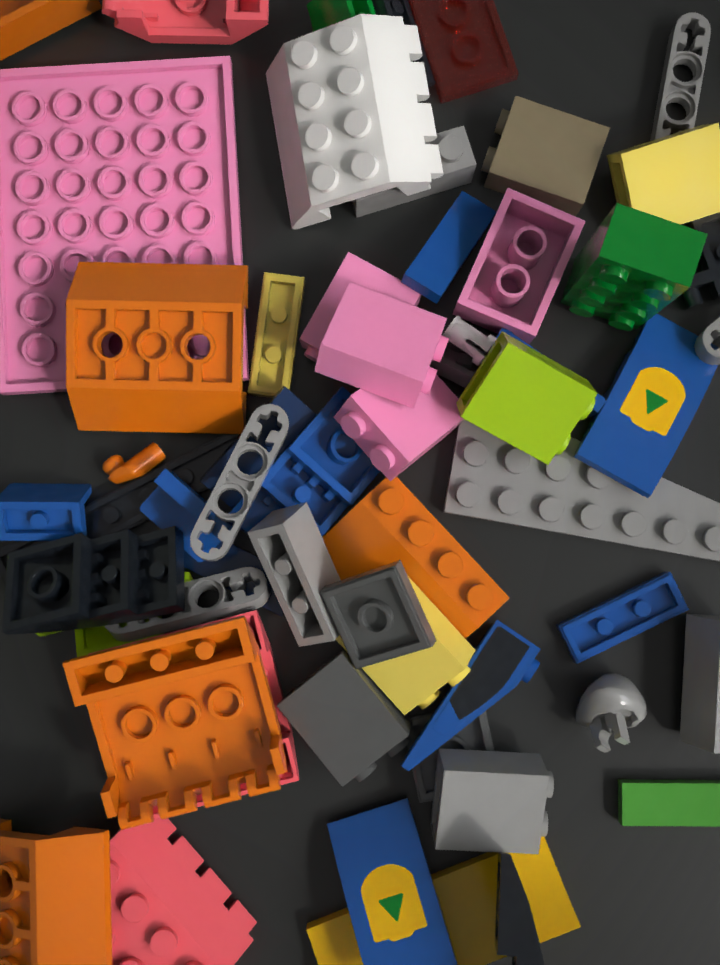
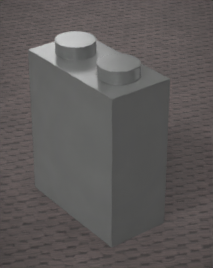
M344 648L289 691L277 705L342 787L353 778L357 782L364 780L376 769L377 764L375 761L386 753L393 757L410 741L408 736L413 724L412 720L407 714L404 716L362 668L355 669L349 654Z

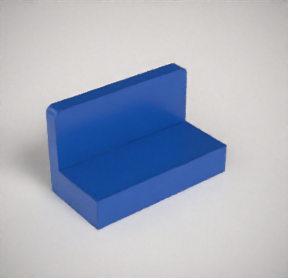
M165 468L154 480L158 487L141 504L140 511L160 529L172 526L179 528L183 532L184 550L197 562H204L205 560L198 557L192 550L190 536L207 501L173 471ZM213 512L210 513L207 519L216 522L212 532L209 535L202 533L199 536V540L204 544L202 551L209 553L212 547L216 548L221 543L218 539V533L222 525L228 530H231L233 527L232 523L222 521Z
M9 484L0 493V541H53L78 533H83L87 536L84 504L92 493L91 484Z

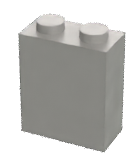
M439 748L430 822L435 850L539 854L541 836L546 837L548 833V814L545 810L546 799L552 798L554 791L553 774L551 771H547L541 755L537 753Z

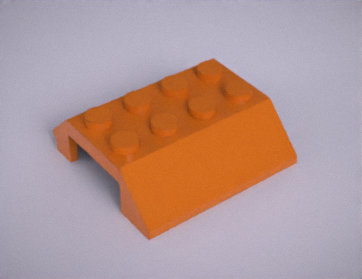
M244 615L65 660L62 663L74 706L77 707L85 704L87 706L102 757L107 780L100 795L107 819L118 815V823L121 830L154 822L153 806L156 805L158 806L159 816L163 820L198 811L196 795L202 794L205 808H210L241 800L240 784L246 783L249 797L281 789L279 775L288 772L281 729L259 646Z

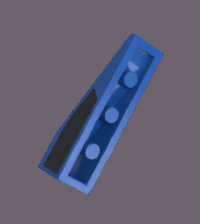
M499 620L494 621L475 648L476 651L468 663L471 669L470 672L457 685L449 688L400 765L407 771H410L513 690L521 680L528 683L540 665V662L535 659L540 648Z

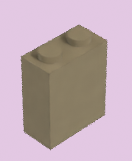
M515 96L511 110L502 108L494 131L495 134L501 135L498 147L489 146L481 171L487 172L488 176L484 187L505 194L507 188H510L576 217L584 205L610 127Z

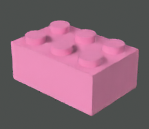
M507 188L457 301L453 315H458L462 319L496 334L502 328L507 329L527 344H530L538 333L586 221Z

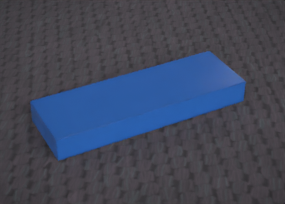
M462 191L411 263L401 282L437 304L492 222L497 211Z
M665 571L556 624V627L573 662L578 664L689 610L671 572Z

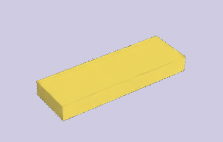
M264 272L248 386L249 395L273 398L283 386L291 391L305 277Z

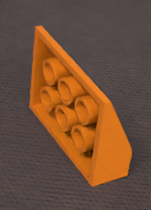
M387 477L382 480L322 537L340 580L401 560L409 578L464 638H467L510 599L398 477H395L391 482Z

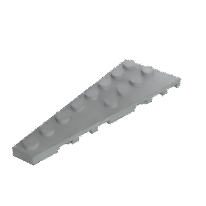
M465 419L458 425L443 513L720 562L719 502L662 477L652 495L646 498L574 458L581 441L572 437L566 449L560 455H555L549 465Z

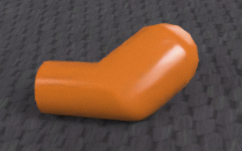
M153 442L127 462H124L120 455L109 457L103 463L102 469L109 475L108 480L115 484H121L145 475L165 460L166 457L161 448Z

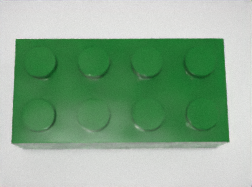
M616 203L575 258L560 303L570 306L569 310L576 315L583 317H593V315L608 319V324L614 328L631 331L633 328L638 329L690 288L708 234Z

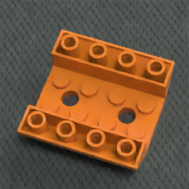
M79 262L66 298V389L78 431L241 434L246 427L247 393L243 392L244 309H248V265ZM116 333L121 337L123 347L117 356L109 358L103 353L101 343L106 335ZM195 335H204L210 342L208 355L200 360L193 359L187 350L189 340Z
M0 819V965H112L109 830L73 827L52 835L13 832L12 821Z

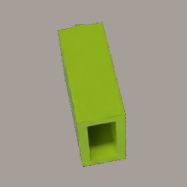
M502 331L456 404L461 418L549 465L554 456L560 455L568 446L571 439L570 433L578 421L584 420L589 416L594 408L595 397L598 393L587 379Z

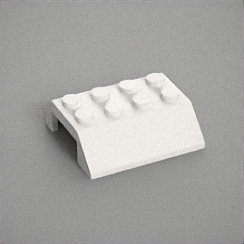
M359 14L285 42L268 68L266 78L292 229L296 230L330 220L329 207L394 187L400 189L407 196L431 189V179L440 178L444 175L439 145L425 144V142L435 140L437 134L431 103H418L430 97L424 62H411L422 57L418 27L416 25H404L402 16Z

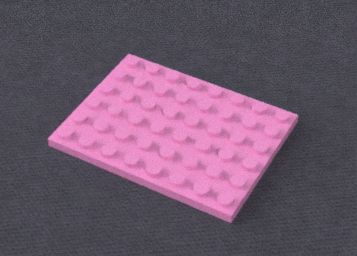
M230 56L0 69V394L20 395L67 392L66 298L79 262L243 265L233 70ZM244 309L243 381H249L246 309ZM116 333L106 335L101 343L103 353L109 358L117 356L123 347L122 339ZM195 335L189 340L187 345L189 355L195 360L203 359L208 355L210 342L206 336Z

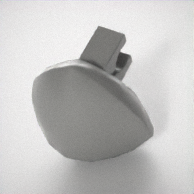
M618 673L604 674L591 683L582 695L576 709L575 721L586 728H591L595 748L606 753L611 751L608 744L609 737L612 734L611 730L614 732V740L623 745L630 743L627 728L637 726L646 717V703L640 691L628 678Z

